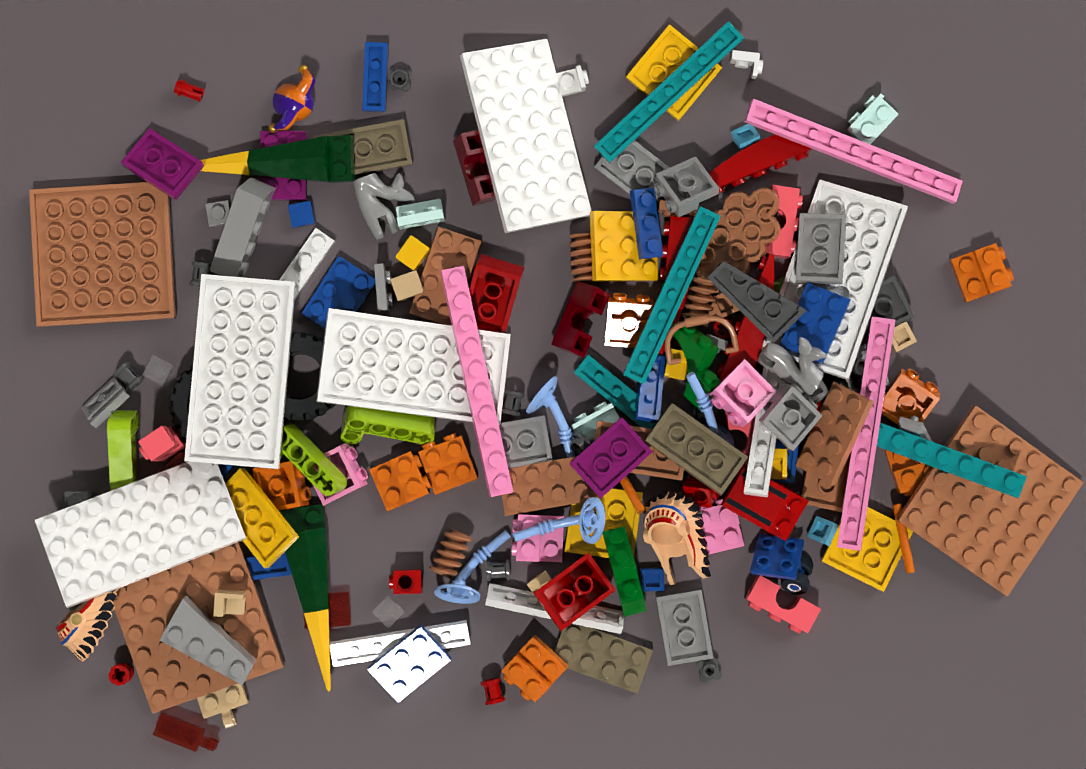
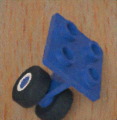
M759 534L750 573L782 578L781 587L786 592L802 595L808 591L810 583L808 577L804 574L811 575L813 562L808 557L802 555L803 539L788 537L785 541L775 535Z

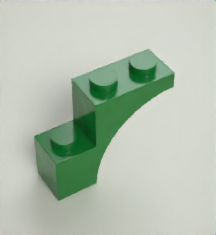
M696 326L682 327L673 335L685 354L688 373H695L704 393L709 395L722 382L715 373L708 370L719 348L709 337L699 331ZM687 381L684 396L700 410L698 403L695 401L696 396Z
M625 526L602 532L624 617L647 611Z

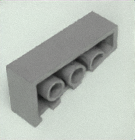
M249 178L237 188L209 271L221 276L240 277L246 274L249 266L247 260L255 249V240L262 229L264 217L276 190L275 187L254 178Z
M187 595L180 602L160 638V641L241 685L244 684L257 661L236 640H233L220 625H217L209 618L207 613L197 607Z

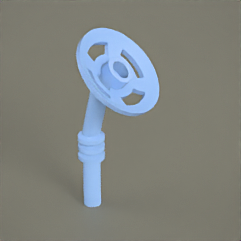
M688 373L686 378L696 396L695 401L698 403L700 411L704 412L706 422L701 424L734 446L731 433L725 427L716 423L712 409L713 403L709 395L704 393L695 373Z
M554 376L536 394L527 407L526 412L530 414L542 406L550 407L559 427V438L561 439L560 442L564 445L566 458L575 457L574 449L570 443L574 439L572 437V429L568 427L563 413L555 400L556 397L553 396L558 380Z
M590 497L583 504L579 515L556 520L547 519V522L544 520L542 524L538 522L536 526L514 532L513 538L517 542L538 534L543 536L544 532L549 534V531L554 532V529L579 524L583 540L586 543L594 544L600 539L604 530V506L599 498ZM594 507L596 508L597 516L593 511Z
M505 530L486 546L482 545V549H478V553H473L474 556L456 576L455 580L452 581V584L437 586L434 594L442 600L453 603L470 604L478 602L481 597L480 593L466 586L464 581L479 563L482 564L483 560L486 561L487 556L491 557L493 551L511 538L508 532Z

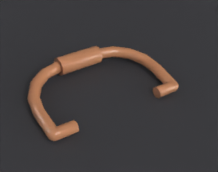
M707 314L686 318L684 321L675 324L668 331L665 338V354L668 365L681 363L680 358L672 359L670 349L671 338L678 329L685 326L688 328L708 324L713 321L719 322L729 330L733 347L725 348L726 354L739 351L734 327L724 318L708 316Z

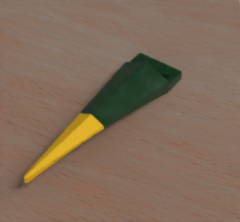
M352 135L322 136L200 160L204 164L201 170L203 172L325 183L354 182Z
M322 504L280 510L279 512L299 536L285 551V555L309 629L325 687L330 692L327 544Z

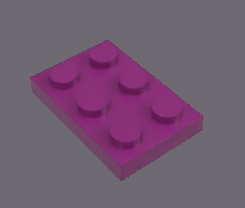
M150 128L121 161L123 167L174 200L178 199L204 167L202 161Z
M260 131V148L306 140L307 132L277 131L272 133L270 131ZM260 176L261 182L276 188L271 201H307V181Z
M621 417L578 455L570 465L601 499L653 451Z

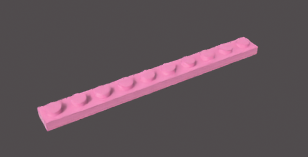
M752 99L744 120L745 123L949 203L957 202L962 180L756 99Z
M464 266L441 270L442 284L489 497L512 493V483Z
M872 317L860 394L874 402L851 452L837 544L839 548L861 551L895 328L894 319Z

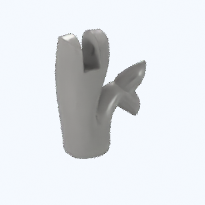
M375 173L355 180L353 186L358 205L376 240L384 238L379 222L385 221L391 235L397 233L398 224L395 216L376 196L388 200L395 199L398 201L414 202L415 198L404 189L402 175L398 173L391 186H386Z
M800 337L798 346L799 369L791 355L783 347L768 342L759 354L758 362L775 373L788 385L793 383L803 393L812 395L824 375L815 366L813 361L826 358L827 355L821 349L812 347L807 339Z

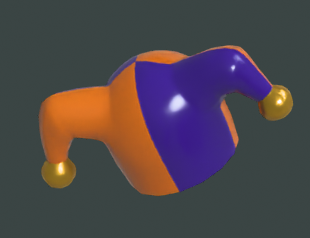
M300 65L298 68L299 73L302 74V79L298 84H283L274 93L273 107L275 112L281 116V119L278 123H271L268 129L270 132L275 133L278 130H288L295 121H302L311 114L314 107V99L311 92L316 79L308 71L306 65Z

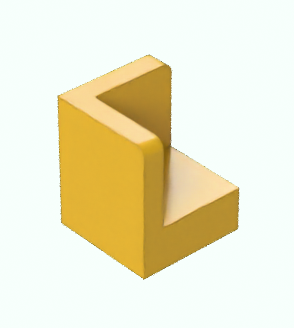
M410 235L397 253L396 259L412 271H415L430 253V248Z
M671 349L672 359L680 358L681 363L668 365L666 359L664 377L685 380L688 370L685 354L682 350Z
M775 449L771 472L772 480H787V449Z

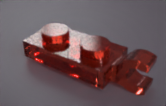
M164 712L161 713L153 733L156 737L195 752L198 751L199 746L214 751L219 743V740L204 736L205 728Z

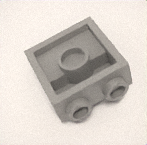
M696 156L657 173L655 177L654 190L656 195L665 198L667 210L669 213L675 212L678 218L698 209L700 202L719 194V187Z
M784 383L769 400L772 405L759 421L789 450L794 451L823 415L816 410L818 406L812 400L805 399L801 395L803 391L797 385Z

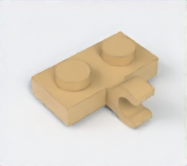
M239 683L197 698L203 718L222 713L225 729L237 725L232 709L249 703L244 686Z

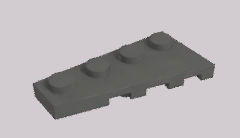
M725 261L707 277L772 343L807 311Z

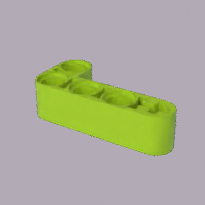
M347 406L342 417L341 440L347 444H357L365 433L418 444H427L434 441L435 418Z
M115 410L108 418L107 439L110 491L137 481L135 434L139 428L138 410Z
M284 424L283 432L287 433V439L282 434L280 459L286 456L322 494L330 496L343 491L347 486L344 474L295 424ZM299 447L302 448L303 455L300 454ZM315 463L318 465L319 471L315 469Z

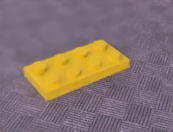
M240 468L225 485L246 537L242 541L263 568H269L299 536L247 470Z

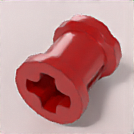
M119 663L110 669L108 677L111 683L120 686L133 678L134 670L128 663ZM119 671H124L125 675L123 677H118L117 673Z
M500 677L480 682L481 686H484L487 699L485 700L486 705L505 701L499 684L501 681Z

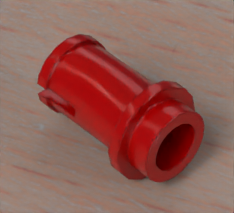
M184 79L182 81L177 80L174 88V93L178 97L182 95L201 102V96L203 97L205 88L186 83Z

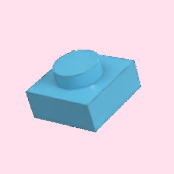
M750 124L730 132L732 140L740 151L761 140L760 134Z
M816 516L807 537L830 546L839 525Z

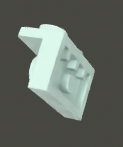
M880 94L877 98L872 95L864 104L867 109L862 114L857 112L848 121L851 126L847 131L857 140L871 144L898 116L899 113L882 99L884 95Z
M440 199L396 207L397 223L400 230L445 221Z
M603 402L594 407L595 412L587 416L586 413H583L574 418L575 423L571 425L574 432L577 431L581 435H586L591 443H593L597 421L615 423L620 419L612 403L607 405L606 402Z

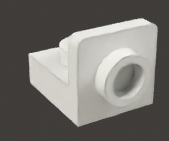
M737 50L731 52L730 63L735 64V67L746 69L748 66H752L751 79L755 80L757 75L762 73L763 60H759L760 53Z
M580 65L576 66L575 69L556 73L562 97L584 92L586 90L585 84H589L586 70L582 71Z

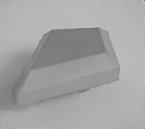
M900 416L899 430L932 441L924 424L918 422V417L910 416L908 419Z

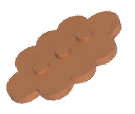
M762 187L755 190L750 196L743 192H734L724 201L723 209L714 211V213L721 217L695 272L697 277L707 278L723 261L748 275L751 263L761 261L762 256L766 254V245L773 243L780 235V224L774 217L779 209L780 200L775 191Z

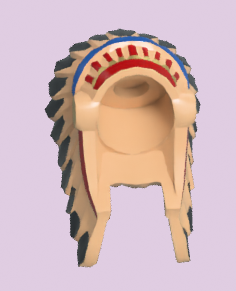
M662 491L648 500L645 506L646 510L643 513L645 528L643 539L652 546L657 554L669 584H676L669 562L670 557L686 555L689 567L693 568L703 579L710 577L711 574L708 568L710 562L707 558L709 552L706 550V533L703 530L704 522L701 520L702 512L698 510V504L693 502L692 497L685 496L683 492L675 493L674 491Z
M119 588L82 602L75 610L67 612L65 618L56 625L61 645L68 647L81 662L89 658L90 653L94 652V646L98 645V640L104 636L103 631L108 627L107 621L112 617L111 612L115 609L113 601L117 598L116 592Z

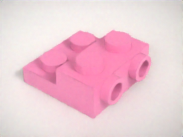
M744 359L709 395L712 397L711 402L716 408H723L729 414L728 419L733 425L743 427L756 416L777 391Z
M345 443L324 453L346 477L347 486L343 491L326 496L315 486L314 488L324 506L367 485L366 479L368 475L363 467H359L356 461L358 457L356 449ZM315 463V469L319 471V467Z
M723 499L716 500V505L711 508L698 506V510L702 512L701 520L704 522L703 530L706 533L705 539L707 541L706 550L709 554L744 546L738 515L721 505Z
M518 514V519H513V533L536 526L538 522L542 524L544 520L547 522V519L556 520L564 518V516ZM564 527L554 529V532L549 531V534L544 532L543 536L538 534L512 542V556H516V561L562 562Z

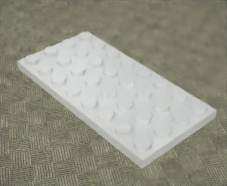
M542 39L462 53L460 59L504 232L510 233L590 216L591 207L548 40Z
M823 180L818 182L808 213L847 215L843 285L811 284L851 299V302L824 364L813 361V363L822 372L849 380L908 206ZM797 242L779 294L798 305L807 283L796 282ZM785 332L774 342L775 344L780 346ZM766 336L763 342L761 352L763 351L767 343L771 342ZM785 349L791 355L793 361L799 364V354Z
M201 274L184 461L273 469L280 468L296 282Z
M332 308L328 309L316 402L473 422L452 326ZM478 330L498 424L500 425L511 334Z
M186 462L35 520L67 608L246 539L218 464Z

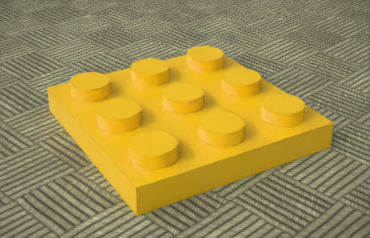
M669 24L629 72L626 79L648 96L699 48ZM719 64L714 66L666 112L679 121L721 71L722 67Z
M591 211L592 281H658L657 258L639 260L633 212Z
M612 488L600 499L605 510L603 532L625 526L634 557L640 514H637L624 490ZM636 492L642 502L643 493ZM585 502L572 504L570 516L579 515ZM594 507L593 511H594V513H595L596 516H597V511H596V508ZM579 524L568 526L565 552L584 555L589 552L591 556L609 558L603 534L596 543L590 544L583 540Z
M867 507L861 551L837 547L840 520L830 546H827L820 561L884 592L902 556L896 521ZM907 528L908 538L910 540L913 531Z

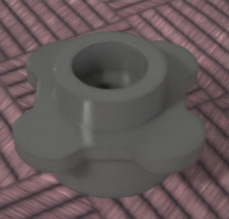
M390 69L389 89L391 91L396 89L408 91L411 88L409 84L410 70Z
M576 431L574 433L575 438L570 443L572 448L580 455L592 443L586 435H581Z
M713 657L710 660L697 662L696 667L700 672L699 680L702 683H707L708 680L712 679L719 680L722 677V673L718 669V659Z

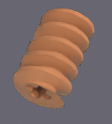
M591 234L569 235L571 239L576 240L570 243V247L576 249L570 252V256L576 258L570 262L571 266L576 267V269L570 271V274L577 277L572 279L571 282L592 281Z
M702 276L692 278V281L697 283V286H690L689 288L695 294L687 295L692 304L684 305L689 310L688 313H682L685 319L706 315V311H713L714 307L708 303L716 302V298L711 293H718L719 289L708 278Z
M450 528L452 532H444L448 541H440V544L445 549H437L436 551L441 558H433L437 567L430 566L429 569L439 575L452 579L450 576L458 575L454 567L462 566L457 559H465V555L461 550L469 549L464 542H472L473 538Z

